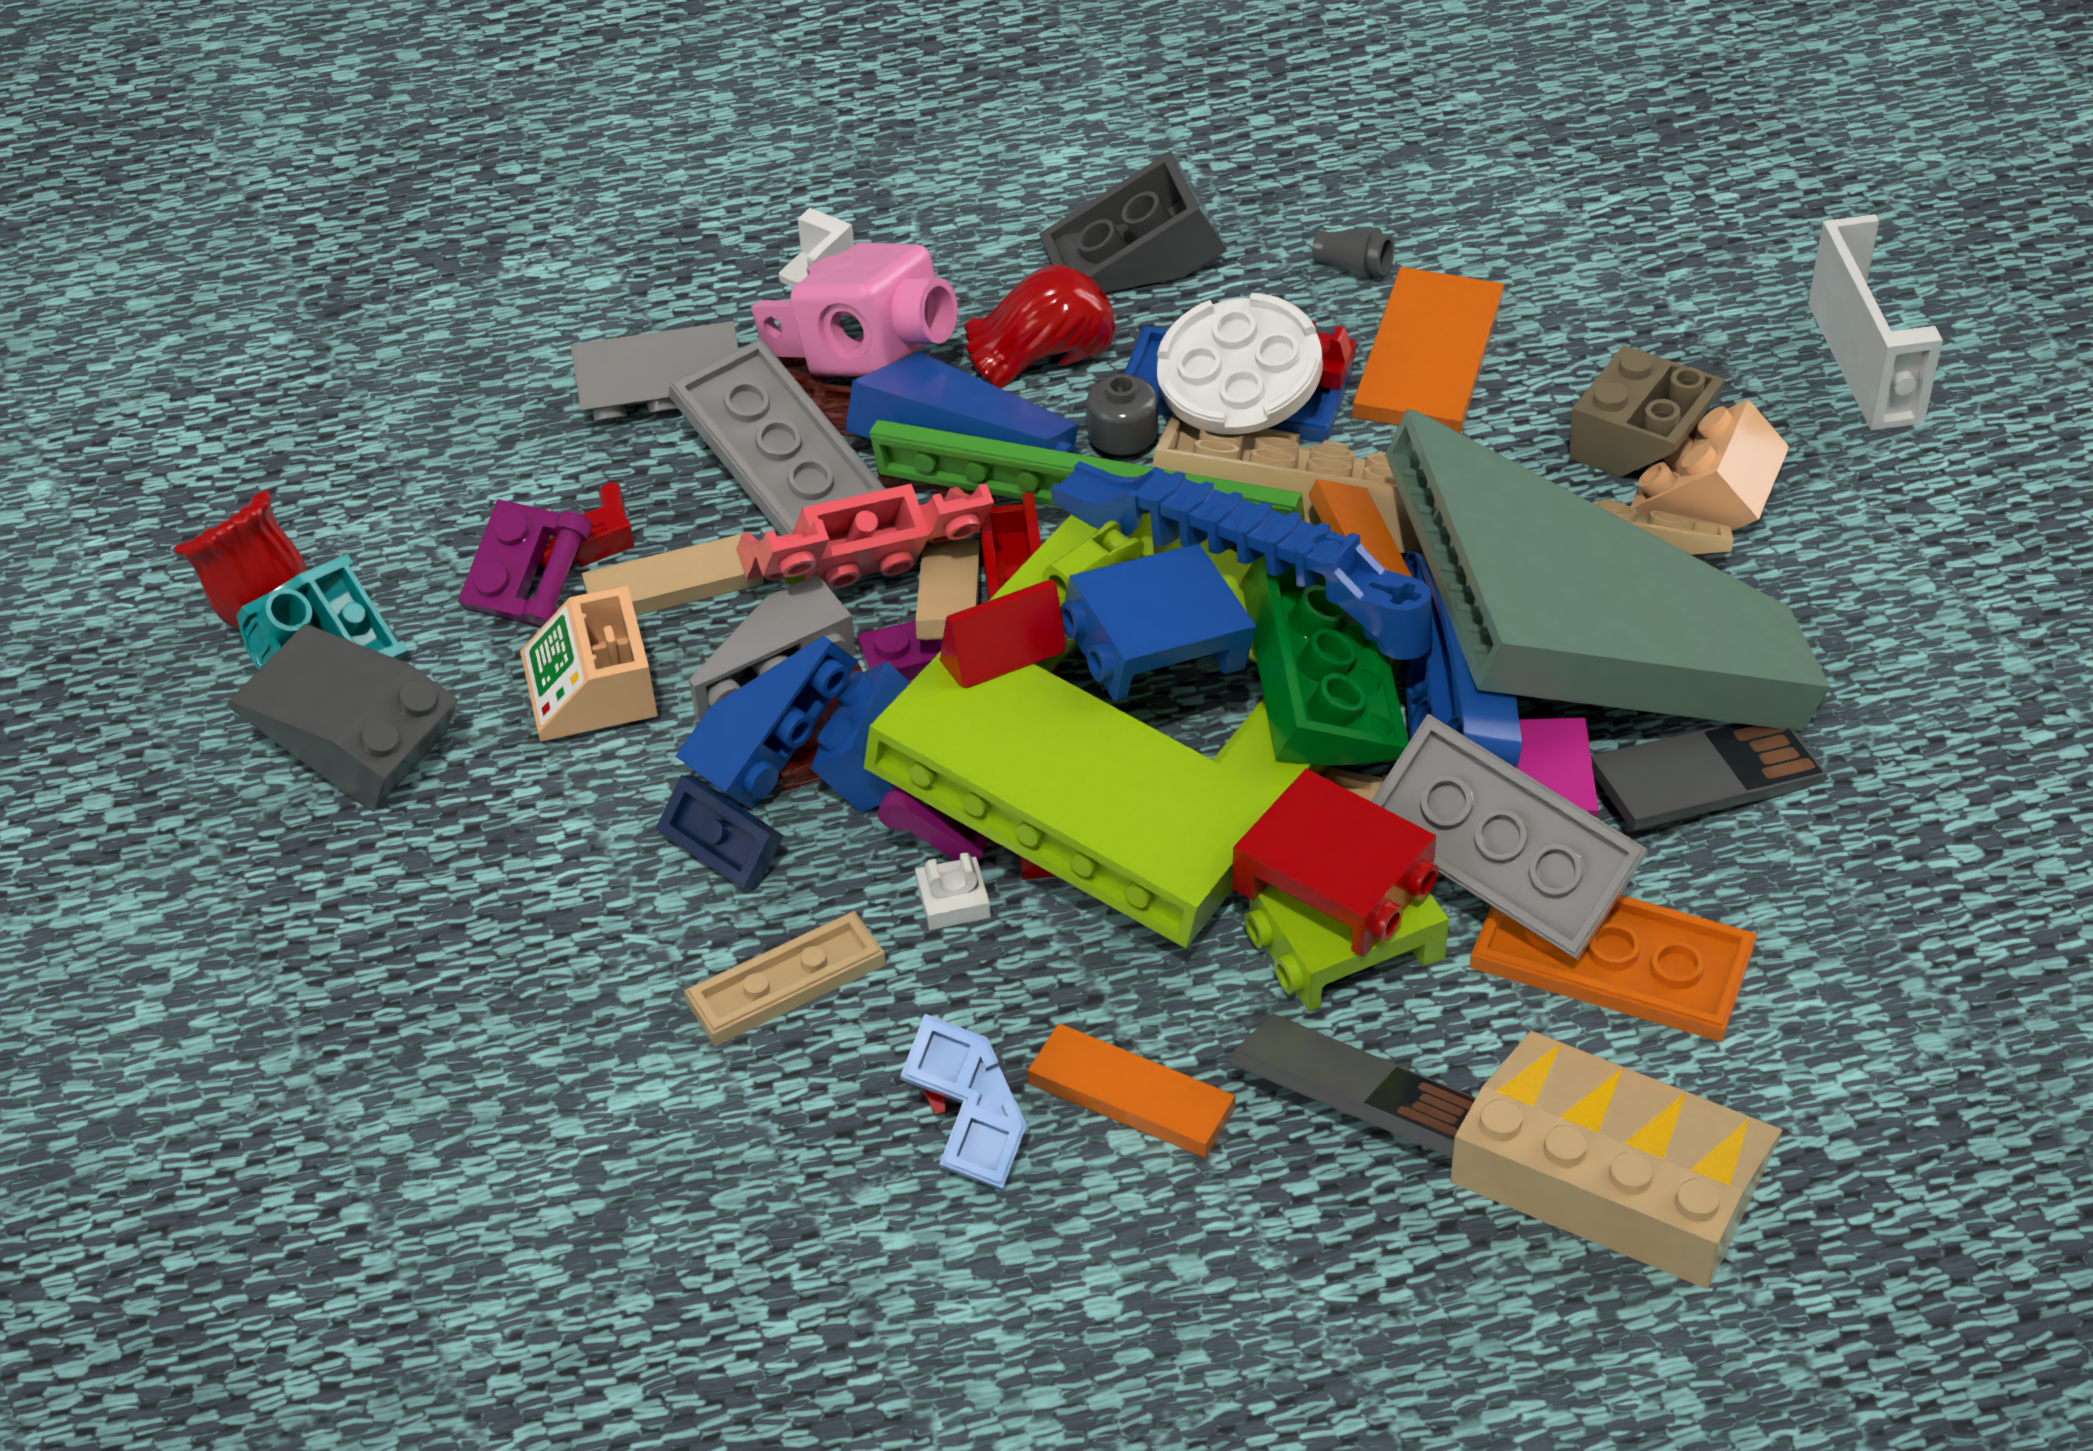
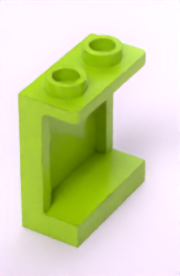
M1268 884L1254 901L1249 899V912L1244 914V923L1255 947L1258 949L1266 947L1274 959L1275 972L1284 991L1287 994L1296 992L1308 1012L1321 1007L1322 988L1326 984L1411 950L1423 967L1446 957L1449 918L1430 892L1422 900L1415 898L1404 910L1401 922L1392 937L1385 942L1379 939L1367 955L1362 957L1351 951L1352 930L1347 925Z

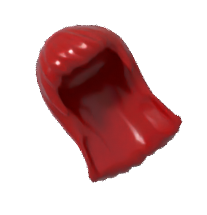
M1062 265L1045 266L1034 271L1030 276L1019 282L987 317H972L964 324L965 337L969 341L966 344V350L970 354V361L975 365L974 368L982 374L983 378L992 385L1002 389L1032 363L1049 355L1067 352L1058 363L1061 366L1085 358L1095 359L1108 350L1115 335L1114 311L1105 293L1085 273Z
M267 488L252 496L247 506L242 507L238 513L230 516L227 521L220 522L216 527L206 529L194 539L173 547L174 552L182 555L196 571L207 600L217 616L226 624L240 629L236 616L243 605L266 595L298 574L307 571L306 564L299 550L275 520L270 503L272 498Z

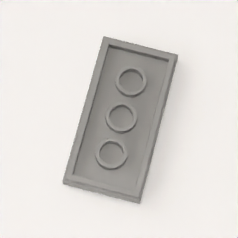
M761 338L669 385L670 399L781 536L792 534L802 507L886 489Z
M1430 714L1426 715L1371 800V802L1436 835L1434 864L1438 865L1440 874L1577 961L1648 853V850L1642 845Z

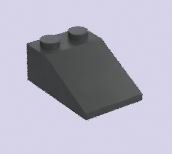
M1171 151L1039 233L1052 265H1062L1085 273L1098 284L1104 293L1183 278L1197 268L1207 265L1215 257L1227 250L1199 192Z
M304 624L228 701L227 707L365 808L374 812L447 733L458 699L409 663Z

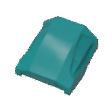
M348 553L298 574L266 595L243 605L236 616L245 649L258 670L304 624L398 660L405 656L409 649L403 640L397 642L352 571L353 561Z

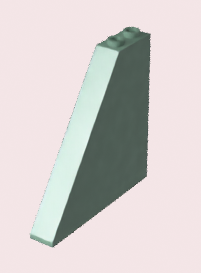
M1406 409L1385 456L1443 604L1454 627L1477 690L1804 731L1817 708L1824 702L1830 685L1789 606L1418 411Z

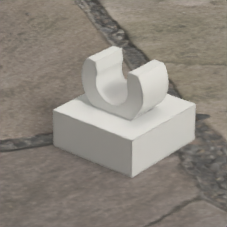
M966 852L960 854V860L937 864L936 859H931L926 862L925 867L915 869L916 884L929 930L991 918L990 903L976 857H971Z

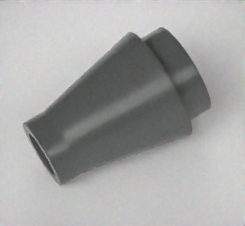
M1378 227L1336 232L1319 231L1313 241L1312 255L1315 262L1326 263L1372 280L1375 275L1386 276L1389 273L1394 258V240L1390 234L1382 233V230Z

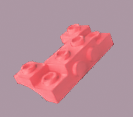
M985 483L978 485L972 495L964 493L958 487L949 489L944 500L941 493L932 495L927 504L919 505L912 484L802 507L792 534L776 537L774 530L767 531L760 541L751 533L741 534L736 550L746 580L762 576L766 577L767 580H779L803 574L805 579L818 574L829 588H842L853 584L864 575L882 572L884 576H894L908 571L916 564L927 540L931 544H938L948 540L963 539L975 534L982 527L994 501L988 485Z

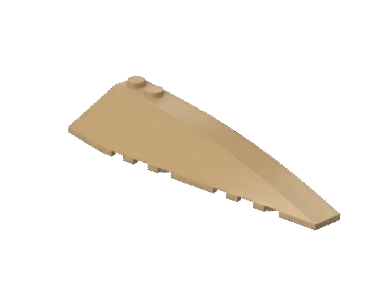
M1174 413L1155 448L1152 467L1300 492L1303 498L1305 522L1316 526L1321 523V520L1308 496L1316 479L1367 488L1399 552L1406 554L1411 551L1423 553L1386 459V452L1379 451L1378 453L1368 454L1366 459L1355 457V453L1348 449V444L1325 440L1322 445H1314L1311 448L1299 445L1300 434L1271 428L1245 434H1217L1195 428L1181 420ZM1607 499L1593 502V504L1690 555L1732 551L1734 539L1731 527L1728 525L1658 510L1650 511L1647 520L1637 518L1638 511L1625 503Z

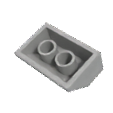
M734 321L570 345L580 409L583 414L593 412L594 421L627 417L626 407L645 404L648 406L649 413L678 410V407L669 397V385L738 350Z

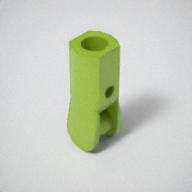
M1110 520L1084 543L1047 566L1043 572V581L1050 579L1054 581L1057 585L1059 602L1062 604L1065 602L1070 575L1138 559L1143 552L1144 542L1138 537L1129 539L1121 533V525L1115 520Z

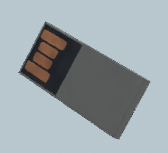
M1729 723L1591 755L1594 777L1632 831L1804 790L1824 783L1827 776L1826 771L1792 728L1779 729L1740 723Z
M1274 1013L1234 1050L1231 1065L1451 1158L1453 1157L1455 1135L1476 1097Z

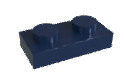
M688 775L680 776L655 828L742 889L755 890L759 887L784 836L696 776Z

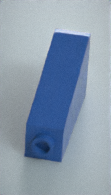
M916 352L852 381L845 430L854 435L870 439L869 432L875 422L883 420L1077 454L1075 442L1079 424L921 352Z

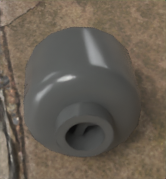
M1115 374L1098 381L1089 390L1086 399V428L1090 441L1099 450L1118 456L1136 454L1148 448L1155 440L1158 431V399L1154 388L1145 380L1128 374Z

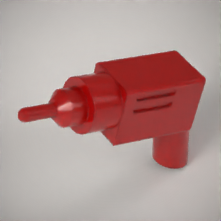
M609 482L603 485L599 491L601 507L581 514L588 518L593 526L587 541L580 542L572 565L578 563L580 567H584L634 547L631 524L626 516L622 493L618 483ZM556 536L549 537L539 563L540 566L546 568L557 539Z

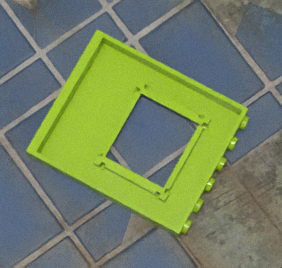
M1150 513L1142 514V522L1132 534L1126 536L1129 539L1138 537L1144 542V549L1139 558L1182 548L1180 537L1163 547L1153 545ZM1071 514L990 600L1043 582V572L1047 566L1084 543L1098 529ZM1207 538L1200 543L1201 547L1247 612L1241 581L1252 563H1239L1237 553L1230 549L1220 554L1209 552ZM1066 634V647L1062 654L970 688L959 686L939 660L940 651L869 726L864 769L1184 948L1190 945L1233 890V847L1305 768L1322 776L1326 767L1330 766L1276 760L1264 698L1213 760L1052 674L1051 672L1077 645L1075 639L1068 638ZM1252 641L1248 658L1257 662ZM1389 657L1395 682L1402 660Z

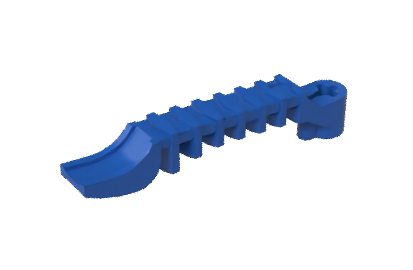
M1079 461L1074 466L1075 470L1060 485L1056 483L1051 488L1052 501L1073 516L1097 529H1100L1106 522L1115 520L1121 525V533L1128 536L1141 524L1142 514L1150 513L1153 545L1163 547L1180 537L1181 546L1186 547L1200 544L1208 538L1209 552L1214 554H1220L1237 545L1239 563L1249 564L1266 554L1267 574L1273 576L1280 575L1295 565L1297 586L1309 587L1325 576L1326 600L1336 603L1363 626V636L1370 641L1377 642L1378 650L1390 658L1400 660L1418 658L1426 654L1432 647V601L1430 587L1419 579L1385 570L1360 544V535L1350 533L1344 536L1331 531L1330 524L1321 522L1316 526L1302 521L1301 514L1291 512L1285 515L1272 510V504L1261 502L1257 505L1243 500L1242 493L1234 491L1231 494L1215 490L1214 483L1205 481L1199 484L1187 480L1185 473L1176 471L1173 474H1169L1158 467H1154L1148 473L1138 477H1122Z

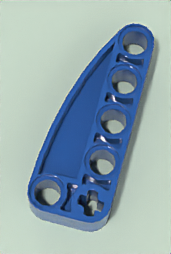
M1411 551L1404 558L1407 568L1413 578L1425 582L1431 589L1433 644L1426 654L1418 658L1403 660L1410 740L1426 715L1430 714L1517 768L1522 749V737L1516 696L1513 694L1477 690L1424 553Z

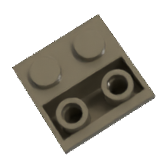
M1623 345L1572 408L1569 458L1611 475L1622 477L1675 453L1725 388V379Z

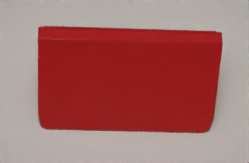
M1052 579L1046 580L946 617L939 660L959 686L970 688L1057 656L1065 651L1066 638L1057 585Z

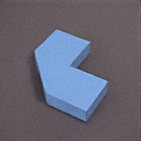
M924 1014L902 1070L900 1080L962 1103L939 1167L1002 1191L1027 1126L1016 1100L1013 1098L988 1038Z

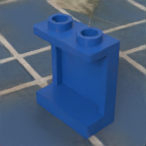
M1199 543L1070 575L1065 602L1060 606L1065 634L1068 638L1075 639L1087 658L1091 675L1096 681L1103 683L1114 701L1128 697L1131 679L1138 673L1210 654L1223 674L1243 670L1246 668L1256 630L1255 623Z

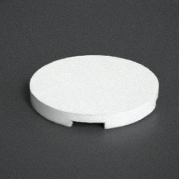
M1251 293L1250 298L1232 299L1212 304L1211 300L1197 305L1174 322L1164 335L1157 351V378L1162 397L1167 406L1187 424L1217 434L1256 432L1286 420L1311 398L1319 384L1323 369L1320 340L1310 318L1292 303L1275 296L1260 293Z

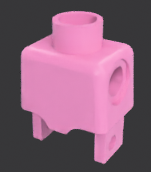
M870 242L856 243L842 253L821 258L806 268L808 276L793 287L791 301L760 300L751 306L759 339L761 338L776 357L806 358L808 369L815 377L864 376L918 352L927 344L943 343L952 335L958 314L957 298L953 287L947 280L936 277L931 254L927 248L918 244ZM840 316L856 317L862 326L863 332L854 339L850 338L840 324ZM774 318L779 321L782 330L775 324Z

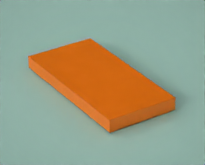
M1400 267L1353 401L1352 418L1399 425L1406 409L1418 411L1461 434L1502 303L1504 283Z
M1620 895L1577 961L1491 906L1471 953L1469 968L1723 1042L1755 948L1758 933Z

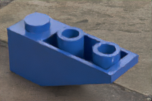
M825 636L818 638L710 706L675 757L723 793L750 809H754L760 800L773 790L778 781L779 773L796 749L809 739L815 722L832 698L841 693L845 688L851 671L859 661Z

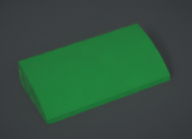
M1266 554L1252 562L1241 582L1247 613L1256 625L1253 644L1276 760L1317 765H1352L1398 759L1408 745V738L1389 657L1378 650L1377 642L1370 641L1363 636V626L1336 603L1326 600L1325 576L1317 583L1304 588L1296 584L1295 565L1288 571L1273 576L1267 574Z

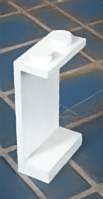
M1876 214L1823 221L1808 305L1870 430L1922 424L1925 422L1943 342L1936 326L1898 331L1890 330L1867 285L1879 225V219Z

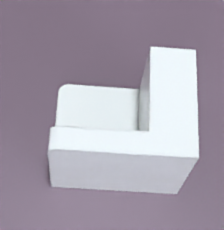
M809 208L798 218L801 252L779 272L780 282L794 287L808 276L806 268L821 258L842 253L854 245L852 224Z

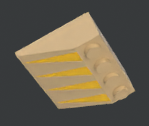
M1530 1031L1482 1086L1457 1131L1454 1139L1450 1183L1700 1287L1709 1289L1779 1142L1783 1129Z

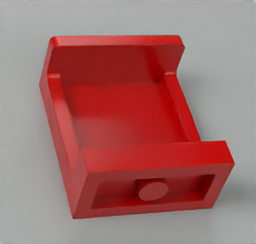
M1305 768L1233 847L1232 889L1254 901L1268 884L1347 925L1352 930L1351 951L1365 957L1379 939L1385 942L1392 937L1401 922L1404 910L1415 898L1418 900L1424 899L1434 886L1439 872L1438 865L1434 864L1436 835Z

